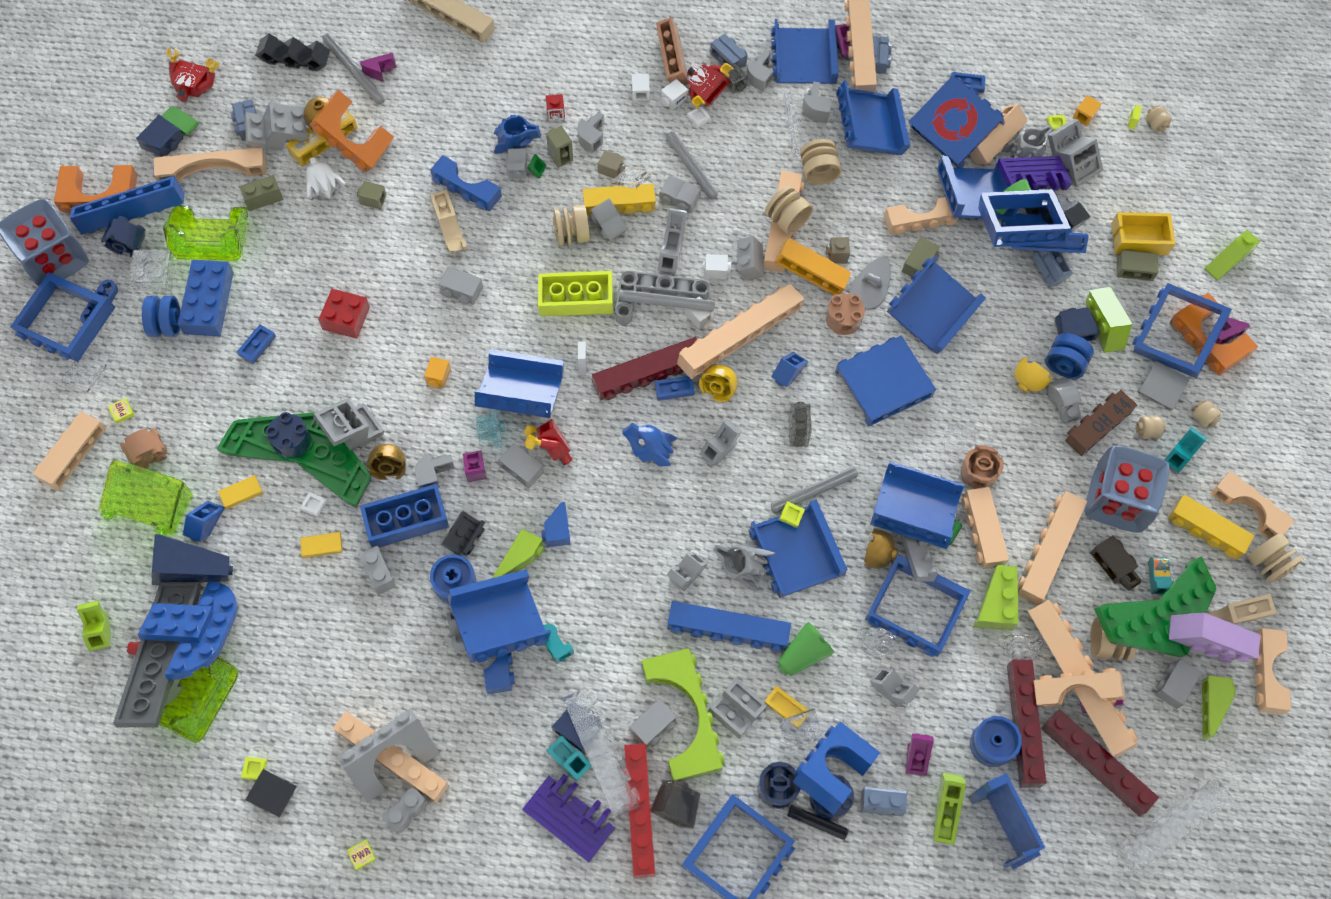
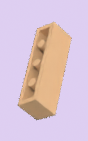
M1019 104L1006 106L1001 111L1004 115L1005 124L999 123L969 154L976 165L991 163L993 157L1000 153L1007 143L1013 140V136L1023 129L1028 120Z
M81 411L72 420L68 429L61 434L54 447L50 448L44 460L36 466L33 475L39 481L59 491L106 428L100 421Z
M990 487L967 490L962 498V506L968 513L966 521L968 527L972 529L971 541L977 548L976 560L978 564L981 563L982 569L1006 565L1009 557Z

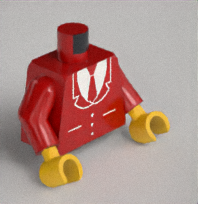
M168 48L166 50V55L171 58V61H169L170 81L176 92H178L176 95L178 100L186 102L189 95L199 98L202 93L213 87L216 74L214 70H217L220 66L218 61L214 60L213 62V59L208 58L206 66L183 60L176 62V59L180 56L179 51L174 49V55L172 56L171 49Z
M724 63L722 66H707L704 64L699 69L692 66L687 71V75L691 77L688 81V84L691 86L689 88L690 98L697 110L700 104H705L709 107L730 83L725 75L729 77L728 72L734 68L728 63Z
M550 419L538 428L533 425L526 426L523 434L528 436L524 442L526 448L533 450L536 445H539V448L546 449L554 461L559 459L563 465H567L573 460L568 453L570 452V446L553 419Z

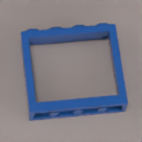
M1053 190L981 193L978 209L993 247L1067 244L1071 228ZM1047 207L1055 225L1000 227L993 209Z
M48 272L10 328L16 332L15 336L24 341L29 339V342L36 347L44 346V349L51 354L59 353V356L65 360L72 359L79 362L115 309V306L107 298ZM56 288L96 306L68 347L28 329Z
M1167 283L1165 289L1161 288L1157 295V298H1159L1157 304H1152L1149 310V314H1151L1149 319L1143 321L1140 328L1142 329L1140 336L1136 335L1132 345H1135L1133 352L1197 379L1232 309ZM1168 295L1220 315L1194 365L1143 344Z
M898 554L865 620L874 628L880 627L886 630L889 636L894 638L900 637L905 640L904 642L907 645L923 649V653L926 655L938 657L971 591L939 574L934 581H921L957 599L958 602L937 645L875 614L897 569L914 577L908 559Z
M732 794L681 867L723 899H738L694 865L736 806L785 843L748 897V899H756L759 893L764 895L771 885L768 880L772 874L776 877L782 869L783 865L780 862L783 858L786 857L788 859L795 850L792 846L795 840Z

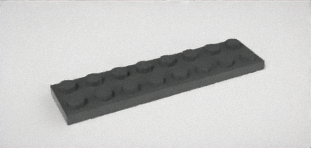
M160 582L153 603L196 605L202 586L200 582ZM140 641L113 721L115 727L158 728L173 681L166 679L165 672L180 642Z

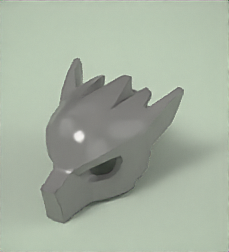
M1047 125L1042 128L1025 129L1019 133L1016 140L1005 146L1002 153L1012 151L1010 156L1013 158L1042 157L1046 151L1048 134L1053 132V127Z
M720 544L716 545L713 550L721 559L723 568L728 575L742 581L749 588L756 591L758 588L753 581L761 579L758 575L764 576L767 572L762 564H768V561L763 556L775 555V552L747 545L727 547Z

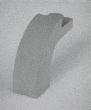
M669 208L664 242L659 256V271L676 273L684 239L687 211Z

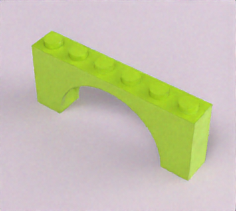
M687 648L642 660L641 665L646 684L663 683L678 688L688 696L697 712L698 731L694 741L682 754L668 760L673 784L722 771V765L725 764L723 753L718 752L717 745L719 744L717 732L712 731L711 725L714 724L711 712L707 713L705 705L708 704L706 693L701 692V675L695 671L694 666L697 665L695 654H691L690 649Z

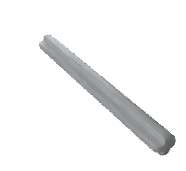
M330 33L323 35L324 43L374 101L379 105L384 103L385 97L332 35Z

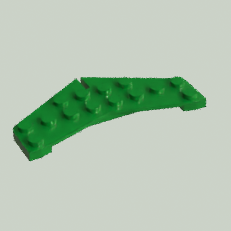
M316 412L294 414L305 422L311 441L307 451L299 457L284 458L276 453L269 442L266 429L271 421L278 416L233 421L217 447L218 452L229 456L297 463L344 502L356 508L371 482L368 470L344 442L333 446L314 419V413Z
M1202 556L1189 561L1183 573L1158 600L1106 603L1094 608L1108 641L1116 645L1174 657L1188 655L1191 647L1169 640L1171 615L1206 613L1216 592V585Z

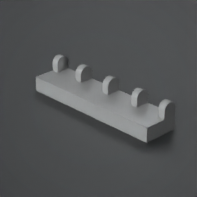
M900 534L915 581H934L938 572L937 569L933 568V557L927 551L926 546L928 543Z

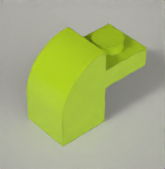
M99 600L78 605L77 612L84 625L82 638L88 651L110 647L109 617L107 611H103Z

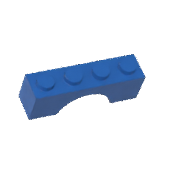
M444 155L430 169L432 180L437 185H444L451 193H458L465 201H472L481 210L486 209L490 212L502 197L501 187L487 179L479 183L462 181L458 177L457 163Z
M511 652L503 657H496L495 661L484 669L487 694L512 691L511 685L515 684L514 672H510L509 665L513 664Z

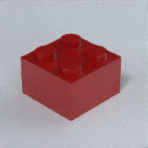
M331 288L318 319L322 330L357 339L370 309L367 297Z

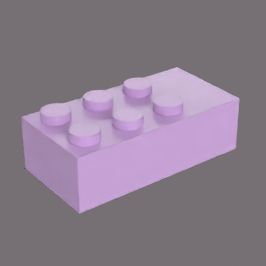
M1207 613L1171 615L1169 640L1191 647V650L1194 652H1204L1207 657L1219 658V661L1225 663H1232V660L1249 662V659L1259 658L1260 634Z

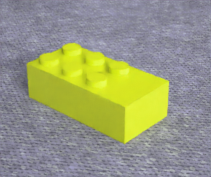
M612 271L538 274V308L540 316L614 314Z

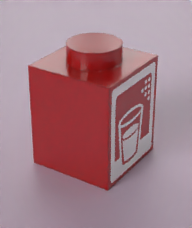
M563 94L545 95L548 121L565 120Z

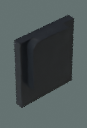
M263 769L245 800L280 818L297 786Z

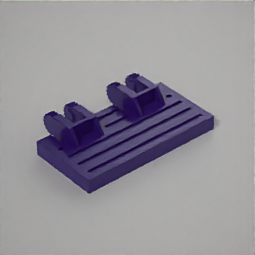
M1060 156L999 159L996 163L1007 187L1022 179L1027 180L1031 191L1046 189L1048 185L1053 191H1058L1059 188L1065 191L1072 185V181Z
M563 774L556 783V780L548 775L522 810L590 863L615 829L609 822L603 829L600 828L612 810L607 808L595 823L590 818L600 808L602 802L597 800L584 816L589 806L576 796L569 803L567 802L579 784L574 782L566 793L560 796L557 792L566 783L568 776Z

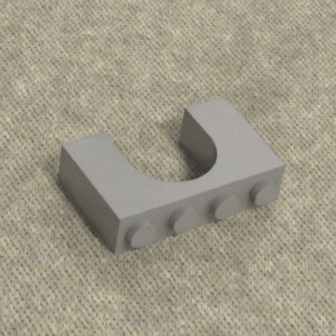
M412 709L401 713L396 719L383 725L378 731L364 738L360 743L346 750L338 757L343 769L367 803L386 791L374 772V762L384 749L393 745H405L413 751L422 765L440 754Z

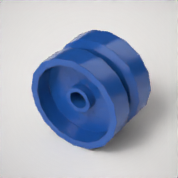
M146 296L142 304V325L147 337H160L162 334L165 337H177L179 335L180 327L178 326V320L181 310L179 301L175 296H163L161 299L158 296Z
M1069 333L1060 334L1054 339L1051 349L1045 358V363L1052 372L1068 379H1079L1085 374L1094 354V349L1082 337Z
M456 554L446 555L439 558L433 564L430 571V582L436 596L441 601L449 604V589L476 583V576L471 563L465 557Z
M1003 716L986 718L973 730L970 737V749L973 756L980 763L988 767H1000L1007 764L1019 753L1022 745V737L1018 727L1010 719Z

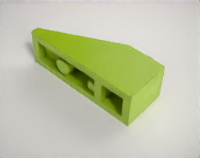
M1248 230L1244 231L1211 261L1204 270L1218 281L1251 254L1261 241Z
M521 529L492 578L518 572L534 562L536 557H540L545 549L543 539Z
M1208 675L1202 679L1203 740H1208L1215 735L1235 697L1236 687L1233 685V678Z
M944 772L941 774L933 841L955 844L966 788L963 776Z

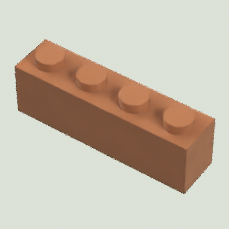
M672 17L656 23L666 75L670 83L677 79L681 84L687 85L689 78L679 30Z

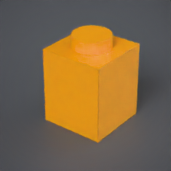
M1087 95L1077 107L1073 119H1077L1080 123L1088 126L1098 113L1102 103Z
M431 356L424 375L426 384L432 388H444L451 370L450 362Z

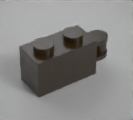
M1114 535L1097 545L1090 552L1114 584L1120 581L1128 591L1141 584V579L1135 572L1139 567L1136 564L1135 558L1128 554L1122 542L1116 539Z

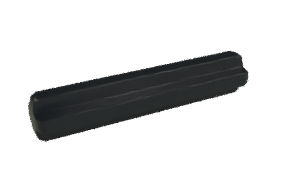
M791 805L788 810V817L837 838L845 840L848 835V828L799 807Z

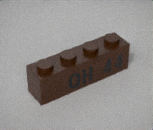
M1122 390L1116 394L1111 393L1105 399L1106 403L1104 405L1098 404L1092 412L1094 413L1091 416L1087 414L1080 421L1081 424L1078 427L1074 425L1067 432L1069 436L1065 441L1081 457L1137 407V404Z

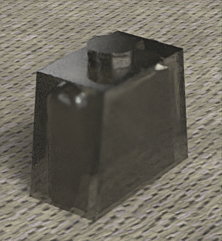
M799 401L796 404H791L788 411L789 447H808L811 437L810 404Z
M663 780L650 812L680 828H694L700 793L689 788V784L686 782Z

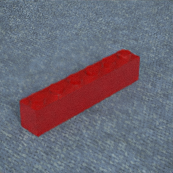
M646 744L624 745L633 879L655 877Z

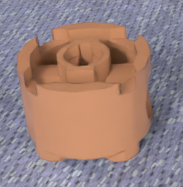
M843 293L832 297L826 313V323L835 333L850 335L859 329L865 312L860 296Z
M151 428L149 432L147 429L134 432L124 439L125 443H120V447L125 453L130 467L137 468L138 471L148 468V464L153 461L159 463L167 459V448L163 445L160 434L155 428Z
M980 445L967 453L960 467L962 480L965 484L975 489L991 488L1004 468L1002 457L1000 458L998 452L989 446Z

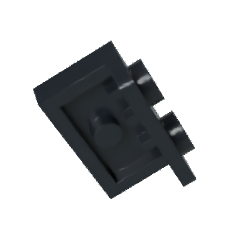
M461 511L441 545L456 555H469L475 547L473 544L475 539L480 538L485 530L483 528L485 522L483 520L478 521L466 512Z

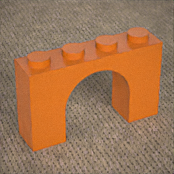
M338 89L331 95L309 126L313 128L317 135L324 137L330 146L336 147L346 159L354 162L359 170L367 172L373 168L394 137L382 126H379L371 133L364 144L350 142L341 131L340 120L353 101Z
M114 165L112 182L109 188L101 194L89 196L81 193L84 175L79 166H60L54 203L59 211L71 213L72 207L136 188L137 173L132 165Z
M1209 292L1202 296L1218 303ZM1189 304L1178 311L1170 322L1173 328L1184 336L1186 343L1193 346L1199 356L1208 339L1202 332L1201 323L1215 313L1194 304ZM1245 333L1229 344L1215 343L1206 362L1209 364V368L1220 376L1252 355L1258 346Z

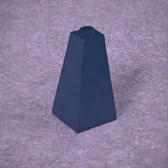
M155 534L151 572L152 585H159L160 582H228V575L233 574V563H229V556Z

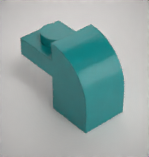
M1191 427L1164 460L1169 463V467L1180 473L1204 444L1207 437Z
M562 735L546 750L564 772L575 781L592 766L579 750H575Z

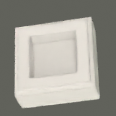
M699 106L698 110L694 109L687 113V117L696 128L711 120V117L702 106Z
M309 492L299 509L318 518L327 500Z

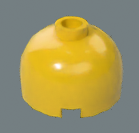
M1022 357L1014 369V378L1018 383L1017 387L1026 393L1028 390L1031 392L1044 390L1053 377H1048L1050 373L1033 361L1030 364L1026 362L1028 358Z
M715 364L705 370L699 379V386L703 393L706 392L715 396L711 399L718 402H727L735 394L738 380L731 368L722 364Z

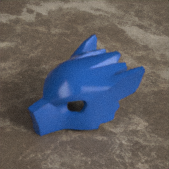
M510 115L507 119L503 118L494 131V135L498 136L499 139L498 144L495 146L494 154L506 152L508 149L524 148L533 139L541 138L542 134L539 126L529 123L520 115Z
M631 423L623 429L622 434L630 442L634 455L639 457L642 462L653 461L660 467L671 465L668 459L670 458L669 454L674 452L671 448L673 446L671 442L678 439L676 436L662 432L652 425L639 427ZM640 439L644 440L645 446L639 444Z

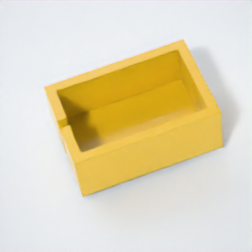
M1117 212L1111 223L1112 236L1115 237L1113 240L1115 254H1120L1122 250H1132L1134 252L1169 255L1175 246L1171 213Z

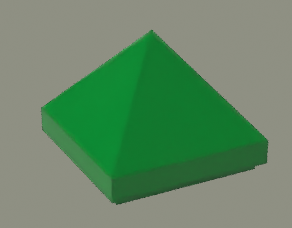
M534 154L527 168L540 179L547 165L537 154Z

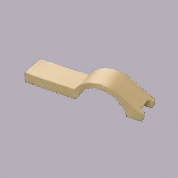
M444 190L430 194L449 253L453 254L456 251L467 250V245L462 237L448 191Z
M1271 594L1231 603L1207 614L1237 625L1277 615Z

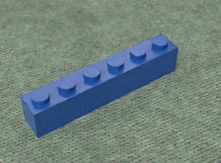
M175 176L72 207L70 219L81 235L93 233L96 230L107 228L110 220L117 219L118 216L125 217L130 221L138 217H145L154 212H161L167 208L178 207L184 204L185 193Z
M672 601L667 629H670L675 634L686 632L691 633L690 635L696 638L708 636L711 640L721 642L724 639L729 640L734 645L745 643L750 644V647L755 649L767 647L772 652L781 653L782 650L785 651L788 647L791 623Z

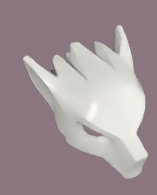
M314 157L310 158V166L306 170L307 197L312 199L313 196L320 195L330 199L334 189H337L339 186L344 187L345 182L328 164L318 162Z

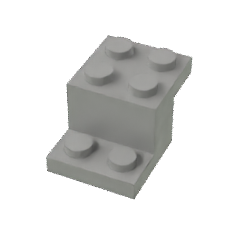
M269 102L264 115L246 112L244 115L246 145L282 151L288 138L305 141L307 138L304 108Z
M1073 119L1048 134L1052 156H1060L1065 168L1069 169L1074 186L1080 185L1103 171L1097 139L1082 136L1079 120Z
M349 398L314 413V419L333 446L344 442L351 451L384 435L383 428L367 406L362 403L355 407Z

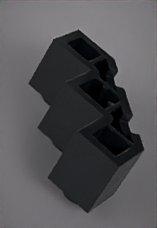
M269 33L260 39L255 56L271 65L283 63L285 67L300 69V66L309 67L308 69L311 71H319L326 66L330 49L317 40L306 46L294 37L283 43L276 36Z
M1060 194L1055 195L1069 223L1070 232L1085 224L1091 217L1080 202L1076 200L1071 202L1068 200V197ZM1047 207L1025 208L1027 214L1041 215L1043 221L1048 225H1055Z

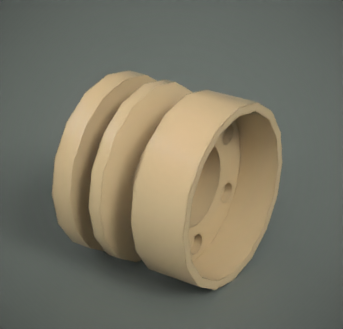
M817 139L802 147L800 156L804 166L805 179L808 183L812 185L828 184L839 178L842 169L835 142L829 139Z
M786 186L779 190L765 208V214L774 223L778 222L779 228L787 235H791L799 230L813 212V206L805 198H800V194L792 186Z
M585 204L574 205L572 207V214H568L567 208L563 207V215L561 216L559 208H554L553 226L559 246H564L563 237H567L568 245H571L572 236L576 237L578 244L590 242Z
M1282 532L1273 536L1246 556L1255 567L1263 563L1266 567L1260 574L1264 575L1269 571L1272 573V575L1265 579L1268 583L1282 579L1295 570L1300 562L1304 560L1301 555L1292 560L1290 556L1297 552L1296 549L1288 552L1284 550L1290 542Z
M1098 617L1094 618L1090 632L1091 653L1093 657L1110 659L1113 655L1116 660L1131 661L1135 656L1136 649L1110 643Z

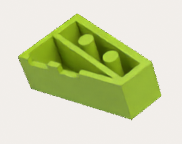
M1111 287L1090 290L1086 299V307L1089 308L1100 331L1098 337L1104 353L1124 350L1132 326L1129 317Z
M997 565L991 574L973 627L1014 630L1018 625L1017 566Z

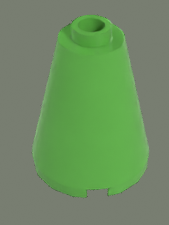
M807 622L778 659L780 664L777 667L785 676L787 674L793 676L832 656L835 652L810 622Z

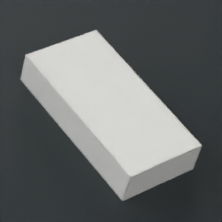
M578 342L579 375H587L586 342Z

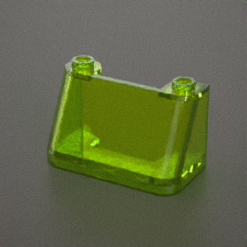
M180 205L173 207L163 226L169 255L179 260L236 261L240 259L243 253L248 221L247 207L232 208L229 213L230 219L195 218L193 210L188 206Z
M112 460L107 471L98 511L101 517L111 520L112 517L122 516L151 525L155 529L154 532L156 534L174 536L193 493L183 481L122 461Z
M220 656L207 668L203 666L194 671V675L180 679L178 684L183 687L178 696L172 702L165 705L158 727L194 743L200 742L205 737L238 678V669Z

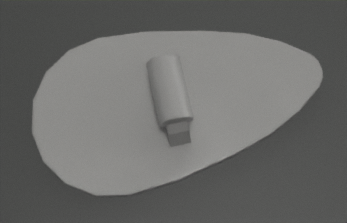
M887 257L875 259L857 275L850 285L849 294L859 295L865 309L878 307L885 298L891 275L889 259Z

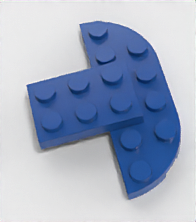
M208 581L197 605L152 604L138 632L140 640L180 642L165 672L167 680L190 677L194 675V671L203 666L207 668L216 660L238 613L237 600L232 590L226 585L217 581Z

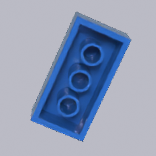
M192 259L178 320V326L183 334L221 337L234 274L229 262Z
M437 484L360 505L366 533L372 548L376 546L378 548L449 528Z

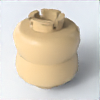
M1154 106L1152 110H1148L1146 120L1151 125L1153 131L1160 130L1162 132L1170 127L1172 117L1167 113L1164 106Z
M1209 400L1204 403L1200 401L1192 408L1195 410L1192 413V417L1198 420L1204 428L1209 425L1212 428L1221 420L1218 418L1221 415V411Z
M1157 415L1151 417L1142 416L1135 426L1136 433L1142 439H1159L1166 431L1164 429L1166 428V423Z

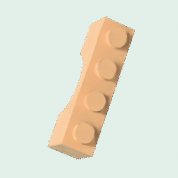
M946 197L938 198L935 208L928 213H914L907 209L905 205L887 207L884 215L889 234L896 235L911 230L917 232L922 228L928 227L934 229L944 224L950 226L958 222L959 219L953 218Z
M1231 471L1211 492L1213 496L1225 505L1243 503L1251 507L1259 518L1258 531L1269 539L1280 532L1285 534L1294 523V520L1286 512L1281 511L1272 501L1264 498L1255 488L1246 484L1238 475L1233 474Z
M1262 628L1256 632L1260 634L1259 658L1253 659V663L1257 667V673L1254 677V683L1258 689L1255 703L1258 705L1259 712L1285 714L1291 710L1290 690L1283 687L1276 680L1272 666L1276 656H1280L1288 651L1287 631Z
M1114 668L1103 669V673L1094 674V671L1081 672L1082 675L1073 676V673L1060 674L1059 678H1052L1051 675L1040 676V680H1034L1037 706L1040 708L1062 706L1067 693L1078 687H1088L1095 690L1103 701L1125 699L1122 674Z

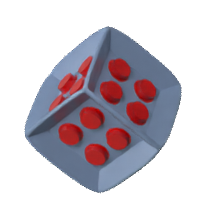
M45 198L22 207L0 221V236L14 256L22 263L23 268L37 286L41 284L48 272L66 279L81 270L89 262L88 256L79 242L72 236L63 219Z
M1110 447L1098 461L1093 473L1086 499L1085 515L1097 522L1122 530L1143 532L1154 522L1162 506L1169 477V463L1154 455L1128 447Z

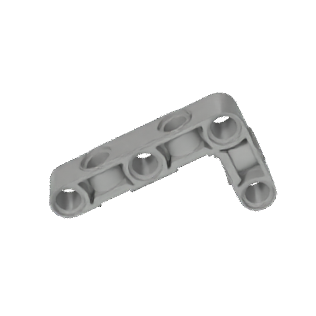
M625 271L621 275L617 291L616 321L621 325H627L632 320L635 302L624 301L623 295L625 290L695 299L700 296L702 299L707 300L710 285L707 281L700 279Z

